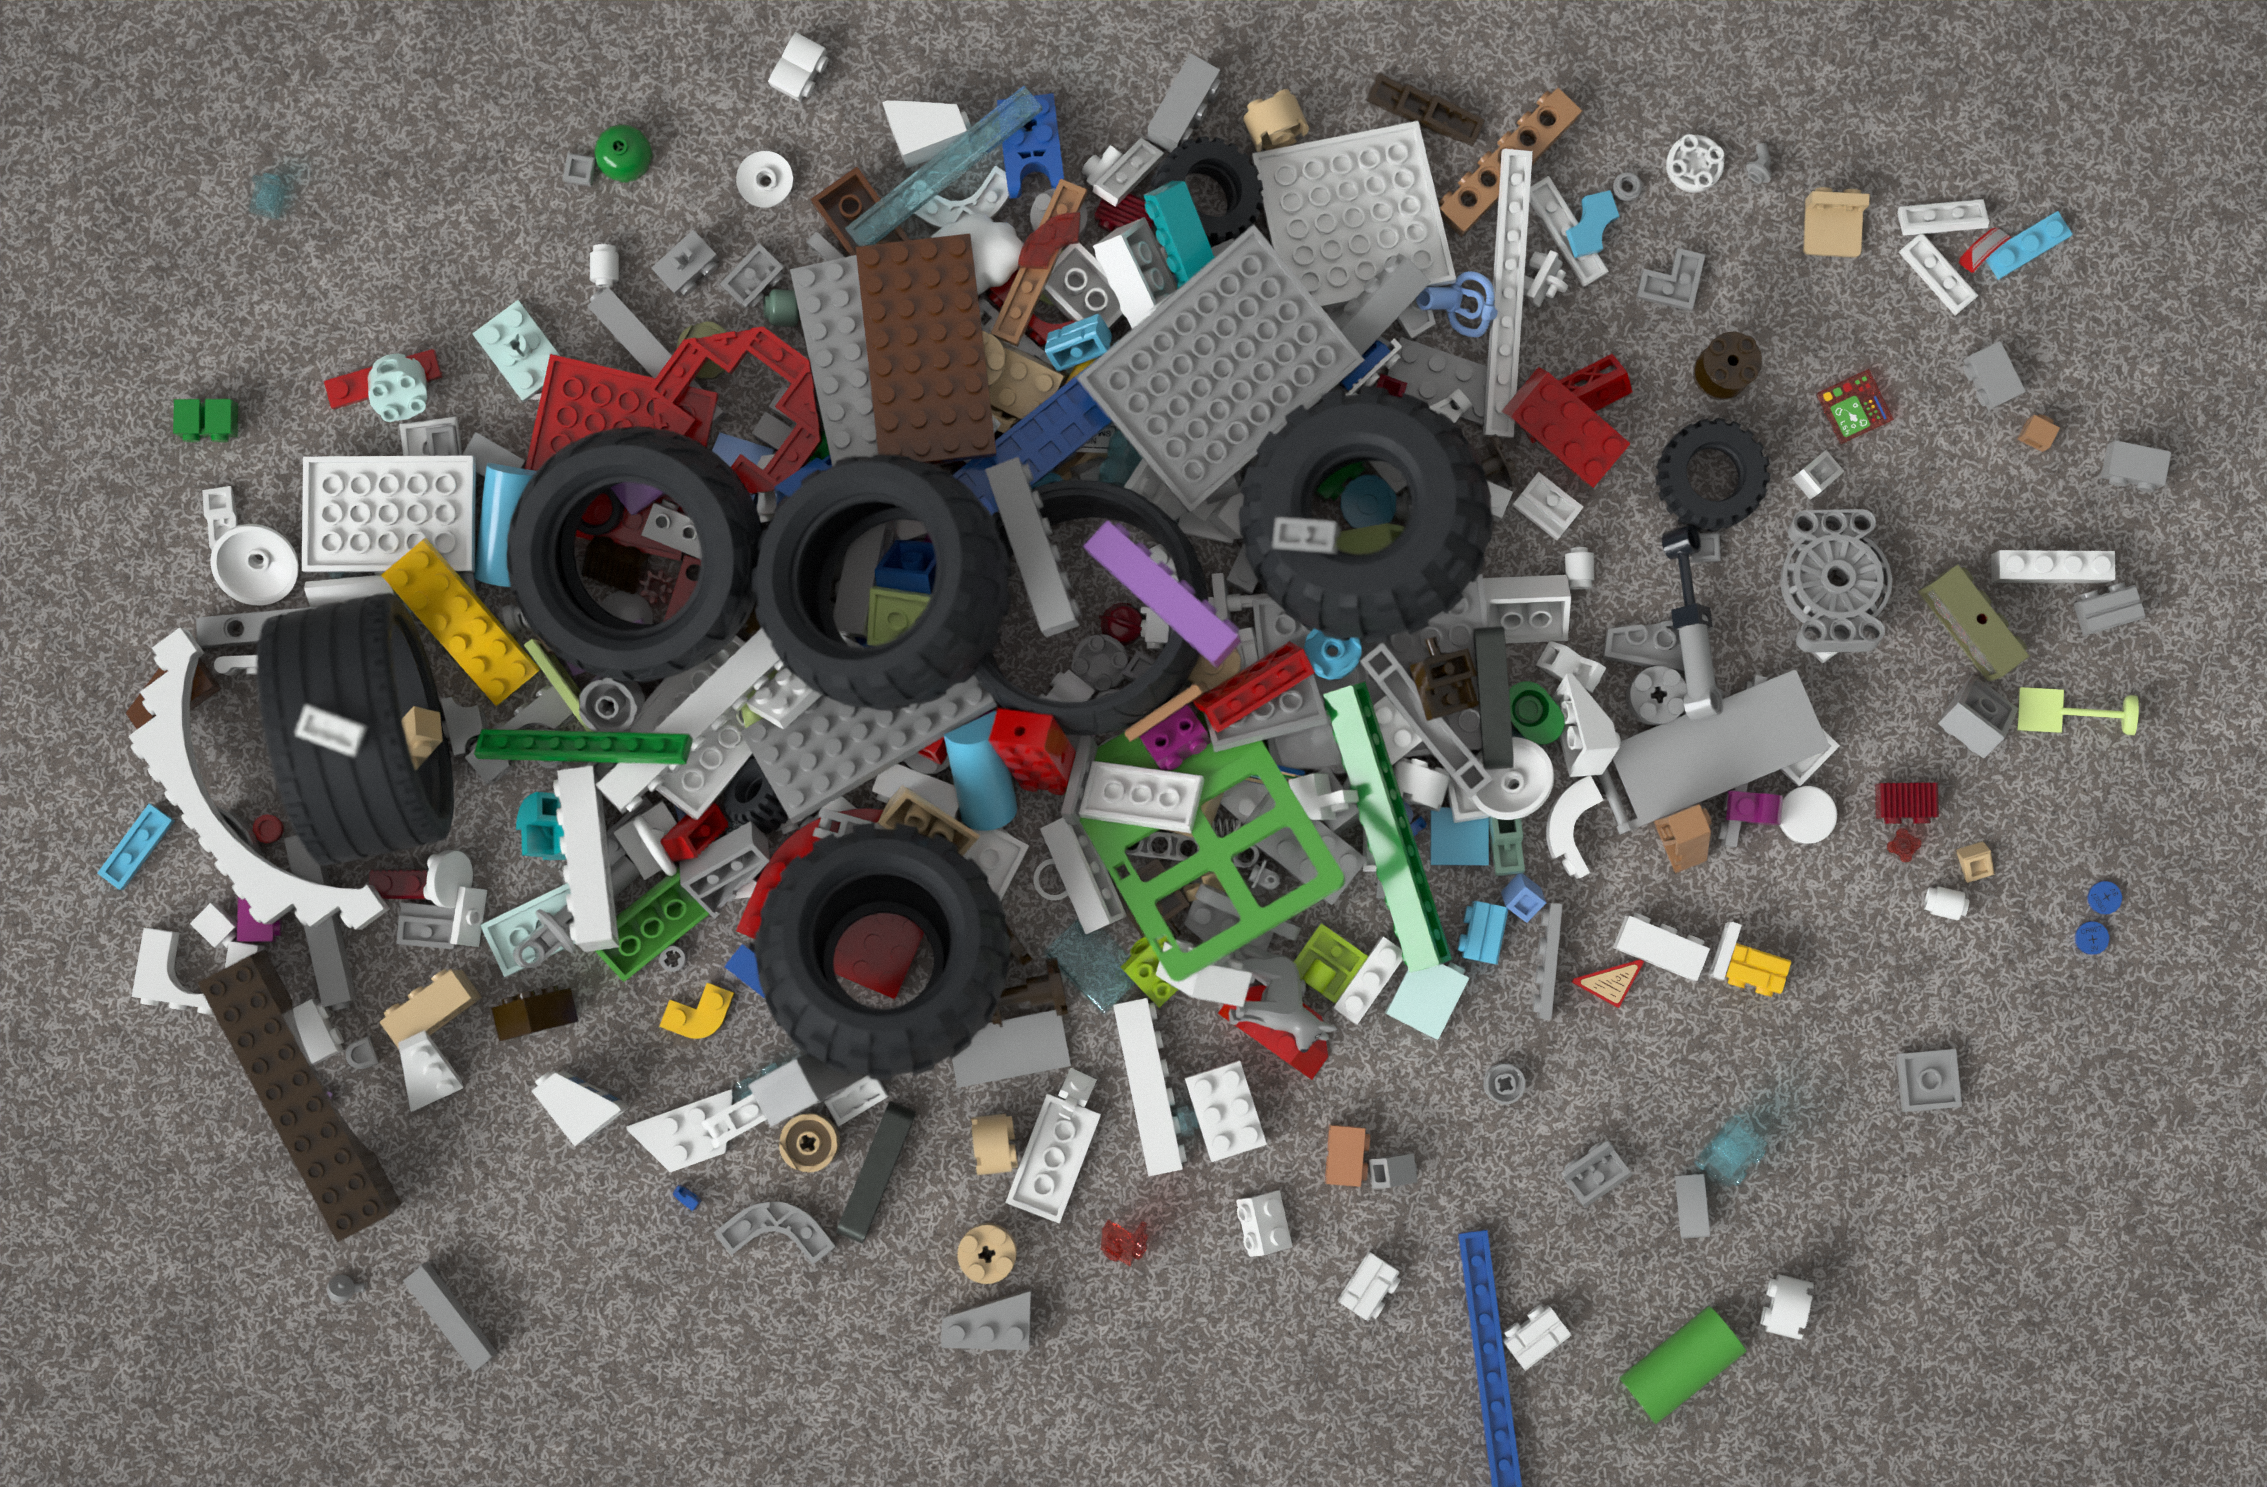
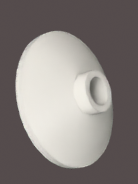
M759 151L749 155L740 164L736 175V183L740 194L748 203L757 207L768 208L780 204L788 197L793 186V173L788 162L779 154L770 151ZM764 177H769L771 183L768 186L761 185V180Z

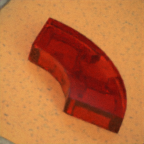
M1080 212L1065 213L1052 217L1031 233L1021 249L1018 267L1048 269L1050 259L1057 250L1069 244L1079 243Z

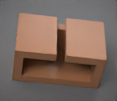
M1329 1124L1328 1156L1326 1158L1325 1171L1326 1184L1361 1187V1180H1367L1368 1163H1363L1364 1151L1369 1152L1370 1134H1365L1366 1128Z

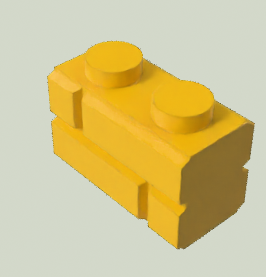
M1736 943L1725 977L1729 978L1728 984L1745 988V984L1756 987V993L1772 997L1773 993H1782L1791 960Z

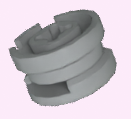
M1500 1063L1492 1066L1486 1072L1483 1079V1088L1491 1100L1500 1104H1511L1522 1097L1525 1091V1078L1517 1067Z

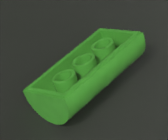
M677 867L674 875H667L616 916L620 947L595 951L619 978L625 982L707 917L709 913L680 884V867Z
M1708 1306L1620 1376L1619 1379L1651 1420L1658 1424L1747 1351L1713 1308Z

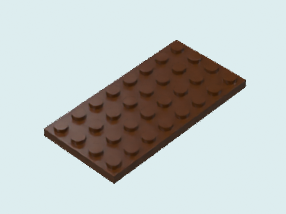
M970 233L855 247L878 454L902 455L930 464L997 457Z

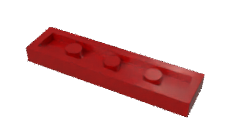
M434 349L405 357L411 360L414 358L419 361L425 370L427 382L443 378ZM373 367L324 381L330 406L333 410L369 399L368 375Z

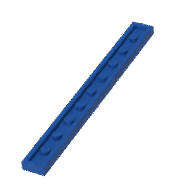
M1485 1229L1458 1233L1491 1486L1522 1487L1488 1231Z

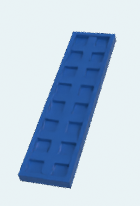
M1077 376L995 440L997 457L972 459L952 475L974 493L991 515L994 512H998L999 508L985 469L1019 457L1023 465L1029 464L1034 480L1030 482L1031 487H1033L1113 423L1076 379Z

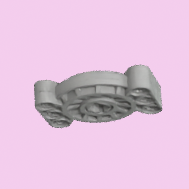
M1803 510L1796 513L1788 527L1789 538L1795 544L1787 554L1782 566L1780 586L1789 610L1799 621L1804 623L1796 636L1797 646L1804 652L1873 651L1885 635V627L1877 617L1885 608L1890 597L1892 574L1884 553L1869 539L1876 526V519L1872 512L1868 510ZM1826 523L1834 524L1838 530L1828 529ZM1854 523H1862L1866 530H1859ZM1797 524L1807 525L1809 531H1802L1798 528ZM1795 553L1797 556L1795 563L1789 564L1791 557ZM1832 570H1835V575L1840 577L1844 583H1847L1845 586L1838 587L1830 583L1827 576L1831 574ZM1883 598L1881 605L1877 609L1875 605L1877 599ZM1811 631L1815 633L1818 639H1809L1805 632ZM1834 631L1843 632L1847 639L1837 638ZM1863 631H1871L1876 639L1867 638Z

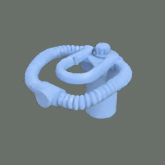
M1474 271L1460 274L1456 278V282L1449 287H1426L1416 297L1417 305L1422 310L1446 309L1450 325L1458 333L1468 337L1477 338L1485 334L1490 320L1495 319L1498 314L1493 302L1495 301V292H1493L1494 288L1491 281ZM1466 280H1475L1485 287L1486 302L1481 293L1462 288V283ZM1463 294L1477 299L1478 309L1475 313H1471L1470 309L1460 307ZM1455 312L1468 319H1476L1481 316L1480 326L1477 329L1464 327L1458 322Z

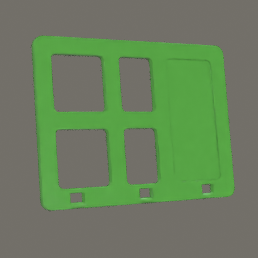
M1200 710L1197 718L1210 738L1203 711ZM1122 733L1097 749L1095 761L1160 770L1146 750L1140 737L1129 741L1126 735ZM1262 740L1214 752L1211 742L1202 752L1193 754L1185 759L1178 768L1168 770L1171 772L1200 775L1205 779L1191 833L1200 849L1195 855L1148 882L1140 880L1126 856V849L1158 831V828L1080 817V823L1166 973L1173 981L1179 982L1189 978L1338 891L1345 883L1343 872ZM1258 775L1275 801V807L1223 838L1217 837L1202 812L1201 806L1250 776ZM1290 827L1317 870L1318 875L1313 880L1264 908L1259 907L1232 860L1239 853L1282 828ZM1125 864L1131 875L1122 880L1116 868ZM1212 871L1225 889L1241 920L1186 953L1182 952L1159 913L1156 903L1203 874ZM1164 936L1167 937L1172 948L1165 952L1162 951L1157 940Z

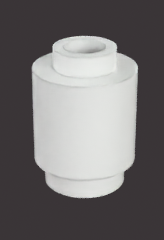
M608 244L593 246V252L590 253V281L596 283V287L611 288L613 283L619 281V254L616 252V246Z
M1587 547L1570 548L1571 553L1565 554V575H1567L1569 589L1592 588V581H1595L1594 553L1588 552Z
M1939 886L1936 889L1928 888L1924 910L1930 911V914L1959 920L1961 915L1966 916L1969 899H1965L1964 892Z

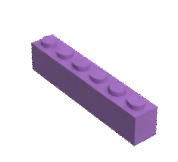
M1107 520L1083 547L1096 561L1218 668L1240 644L1241 640L1237 635L1239 629L1228 619L1222 622L1214 615L1217 610L1204 599L1200 603L1193 596L1195 590L1184 580L1178 583L1171 576L1174 572L1164 562L1160 561L1156 564L1150 558L1152 552L1141 542L1135 545L1129 540L1128 537L1131 534L1121 524L1117 523L1114 526Z

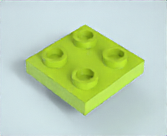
M1320 923L1294 960V963L1297 966L1301 980H1304L1310 987L1333 1003H1336L1368 956Z
M1145 936L1136 941L1130 950L1131 957L1121 966V969L1160 1008L1179 989L1156 976L1159 959ZM1164 936L1157 940L1161 949H1163L1164 942H1169V940Z

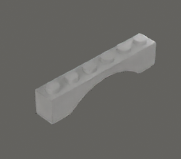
M1381 643L1359 661L1467 797L1471 798L1493 780L1442 717L1430 721L1426 720L1415 683L1384 643Z

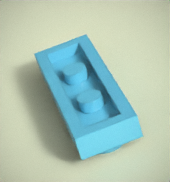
M2057 211L2005 242L1986 261L1999 280L2068 239L2073 234Z
M149 803L97 874L119 890H124L175 820L155 805Z

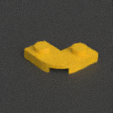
M707 983L697 1009L674 1000H669L659 1027L688 1038L699 1039L708 1037L722 1026L735 993Z

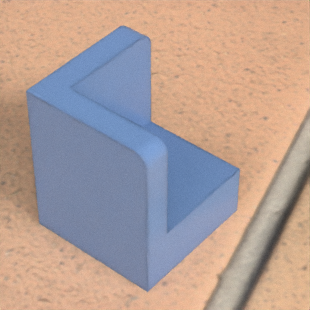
M1523 873L1517 874L1501 891L1505 906L1526 923L1546 904L1541 887Z

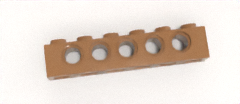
M1558 87L1552 94L1549 91L1545 92L1536 103L1539 107L1532 114L1527 111L1518 120L1517 124L1519 127L1513 133L1510 131L1506 132L1497 142L1500 147L1493 154L1488 151L1478 161L1477 164L1480 167L1473 174L1468 171L1458 182L1461 187L1454 194L1449 191L1439 201L1442 219L1460 237H1463L1499 200L1500 157L1502 150L1533 151V165L1579 118L1582 110ZM1543 115L1550 116L1554 124L1545 126L1540 122V117ZM1523 135L1532 137L1534 145H1523L1520 137ZM1484 175H1489L1494 179L1495 185L1485 186L1480 178ZM1465 195L1472 196L1475 200V205L1471 207L1463 205L1461 197Z

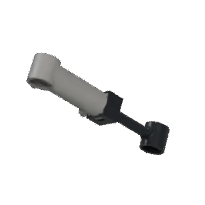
M1689 525L1664 532L1662 535V546L1666 556L1670 560L1678 559L1684 607L1672 609L1671 614L1673 629L1679 631L1687 687V693L1684 695V708L1687 716L1693 721L1721 714L1723 712L1722 697L1724 693L1722 689L1716 688L1708 633L1714 627L1710 607L1695 602L1689 557L1692 554L1699 553L1701 540L1696 528Z

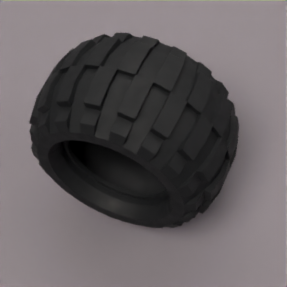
M1362 387V393L1356 395H1345L1343 389L1322 394V403L1307 410L1301 404L1285 415L1287 424L1276 434L1271 431L1268 432L1257 448L1259 458L1254 468L1248 466L1241 489L1244 495L1243 506L1239 510L1240 534L1246 547L1245 555L1255 576L1271 599L1288 616L1304 627L1315 628L1327 637L1348 641L1349 638H1362L1367 643L1389 641L1390 635L1408 631L1409 635L1430 626L1428 621L1442 611L1447 614L1463 599L1462 592L1470 581L1474 582L1477 579L1485 563V550L1492 538L1493 515L1491 493L1483 465L1475 448L1463 436L1462 430L1447 415L1443 413L1438 414L1430 409L1428 403L1406 393H1403L1402 398L1389 395L1387 389L1377 387ZM1365 461L1386 462L1401 473L1409 486L1412 505L1408 523L1393 543L1379 551L1368 554H1351L1338 550L1337 553L1273 548L1276 518L1313 520L1311 505L1314 493L1329 476L1348 465Z
M874 822L853 825V833L836 838L833 832L814 842L811 852L803 858L797 855L780 873V882L775 889L772 888L768 892L760 912L761 921L755 937L758 979L767 1007L777 1025L784 1029L791 1038V1042L808 1057L814 1056L826 1063L827 1068L845 1075H850L851 1072L869 1075L870 1080H892V1075L911 1072L912 1076H916L933 1070L935 1064L948 1057L950 1059L955 1058L969 1047L974 1036L988 1025L997 1010V1004L1002 991L1005 989L1008 974L1010 937L1007 932L1006 914L999 895L993 892L988 883V876L973 859L969 858L967 860L958 853V846L937 834L934 839L918 833V827L895 823V829H875ZM891 913L909 919L921 928L931 944L934 965L930 979L921 993L904 1005L891 1008L865 1006L855 1001L844 991L835 974L834 955L841 936L853 923L872 914Z

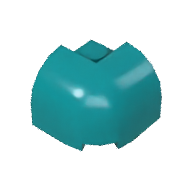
M535 792L523 800L516 820V830H521L522 856L543 857V860H566V856L562 854L560 837L564 836L562 825L559 826L557 819V808H561V802L559 797L555 796V793Z

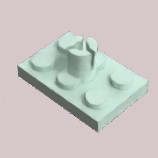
M519 300L472 333L524 403L542 390L550 354L560 356Z

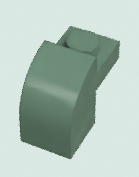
M1489 816V839L1493 854L1495 876L1524 873L1521 818L1502 820Z

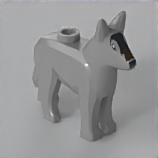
M1242 946L1228 954L1231 956L1230 959L1242 962V967L1250 971L1255 979L1266 986L1261 1001H1244L1243 1007L1237 1006V1010L1229 1011L1230 1024L1236 1025L1238 1022L1249 1021L1274 1030L1292 1033L1296 1038L1298 1049L1302 1053H1306L1318 1039L1329 1040L1325 1032L1337 1030L1335 1026L1320 1021L1303 1007L1302 997L1305 993V981L1300 980L1296 964L1288 957L1262 951L1252 946Z

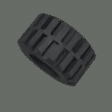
M754 756L750 757L728 784L724 792V797H726L724 807H726V813L732 819L742 825L752 821L762 833L768 834L772 830H778L782 823L785 824L789 820V816Z

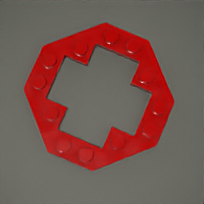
M763 326L739 332L732 331L708 337L684 339L650 385L651 398L653 399L655 410V427L687 436L698 421L675 404L707 360L711 359L732 375L746 354L750 352L791 383L775 405V408L796 422L797 425L764 470L742 454L737 457L731 468L741 479L750 495L775 491L774 487L807 464L822 443L810 361Z

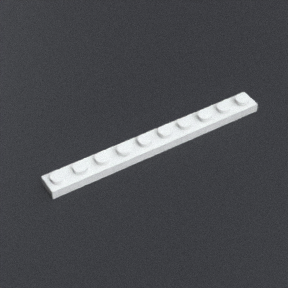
M1503 149L1501 155L1493 292H1495V301L1493 302L1498 314L1495 319L1490 321L1483 436L1497 434L1498 437H1514L1515 423L1502 410L1517 393L1533 151Z

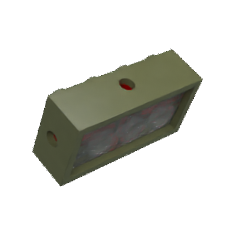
M1957 564L1943 571L1917 592L1989 682L2003 677L2029 657V654L2025 651L2027 646L2019 636L2014 637L2008 629L2009 623L2001 613H1996L1990 606L1992 602L1989 596L1983 590H1978L1972 583L1974 579L1971 573L1965 567L1961 568Z

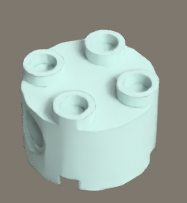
M398 353L385 355L373 364L372 370L369 371L368 395L370 405L376 413L381 415L383 420L394 422L395 420L410 419L425 410L427 400L425 370L419 361L414 358L411 360L405 358V355Z

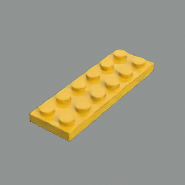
M426 537L381 574L385 581L495 706L500 704L540 670L539 666Z

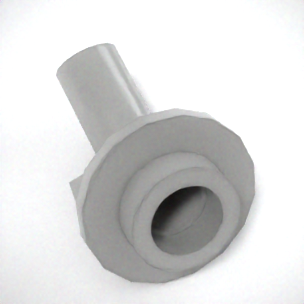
M1761 143L1756 146L1758 160L1749 162L1746 165L1749 178L1754 182L1768 183L1772 178L1769 169L1771 159L1767 144Z

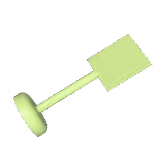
M2020 687L2017 730L2062 733L2063 715L2121 718L2122 731L2126 735L2136 734L2139 714L2137 695L2125 697L2122 711L2063 708L2064 690Z

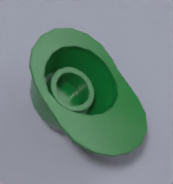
M1531 681L1519 682L1509 689L1511 722L1523 737L1538 745L1550 744L1556 741L1562 734L1565 726L1564 715L1546 690L1539 684Z

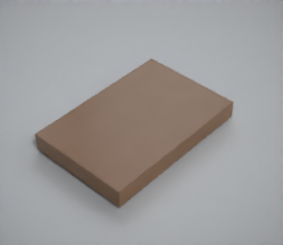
M1205 682L1192 685L1127 729L1124 734L1129 741L1139 738L1210 689Z

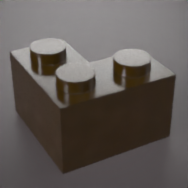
M558 985L541 989L542 994L535 995V991L532 990L501 999L502 1005L491 1008L499 1042L579 1022L571 988L559 990Z

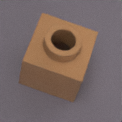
M2033 415L2027 419L2017 439L2044 452L2051 447L2060 427L2054 425V421L2045 415Z

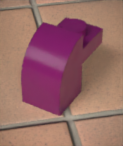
M1728 791L1726 820L1763 825H1781L1783 796Z

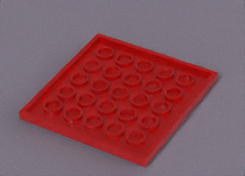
M550 354L525 469L537 471L552 455L564 446L595 432L638 426L656 428L654 403L650 391V385L655 378ZM688 386L675 405L698 421L687 437L707 448L719 393ZM604 493L600 494L582 516L583 520L591 525H600L606 522L612 514L611 500ZM665 494L660 499L654 502H658L661 504L664 499L679 505L674 499H672L667 494ZM653 504L637 515H631L625 507L623 519L617 528L610 533L596 535L598 537H609L615 543L625 547H636L640 552L682 561L684 552L642 536ZM679 505L678 511L687 514ZM578 529L576 532V537L592 540L595 536L584 534Z

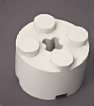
M1402 757L1394 763L1393 771L1402 800L1410 805L1415 804L1423 806V809L1439 812L1450 780L1449 773L1442 768L1435 767L1433 769L1428 767L1427 762L1413 758L1409 760Z
M1780 1274L1777 1275L1776 1279L1770 1278L1766 1295L1771 1296L1769 1308L1763 1307L1760 1324L1766 1326V1332L1798 1340L1802 1339L1803 1335L1798 1333L1799 1327L1805 1328L1812 1301V1296L1807 1294V1287L1813 1289L1812 1282Z

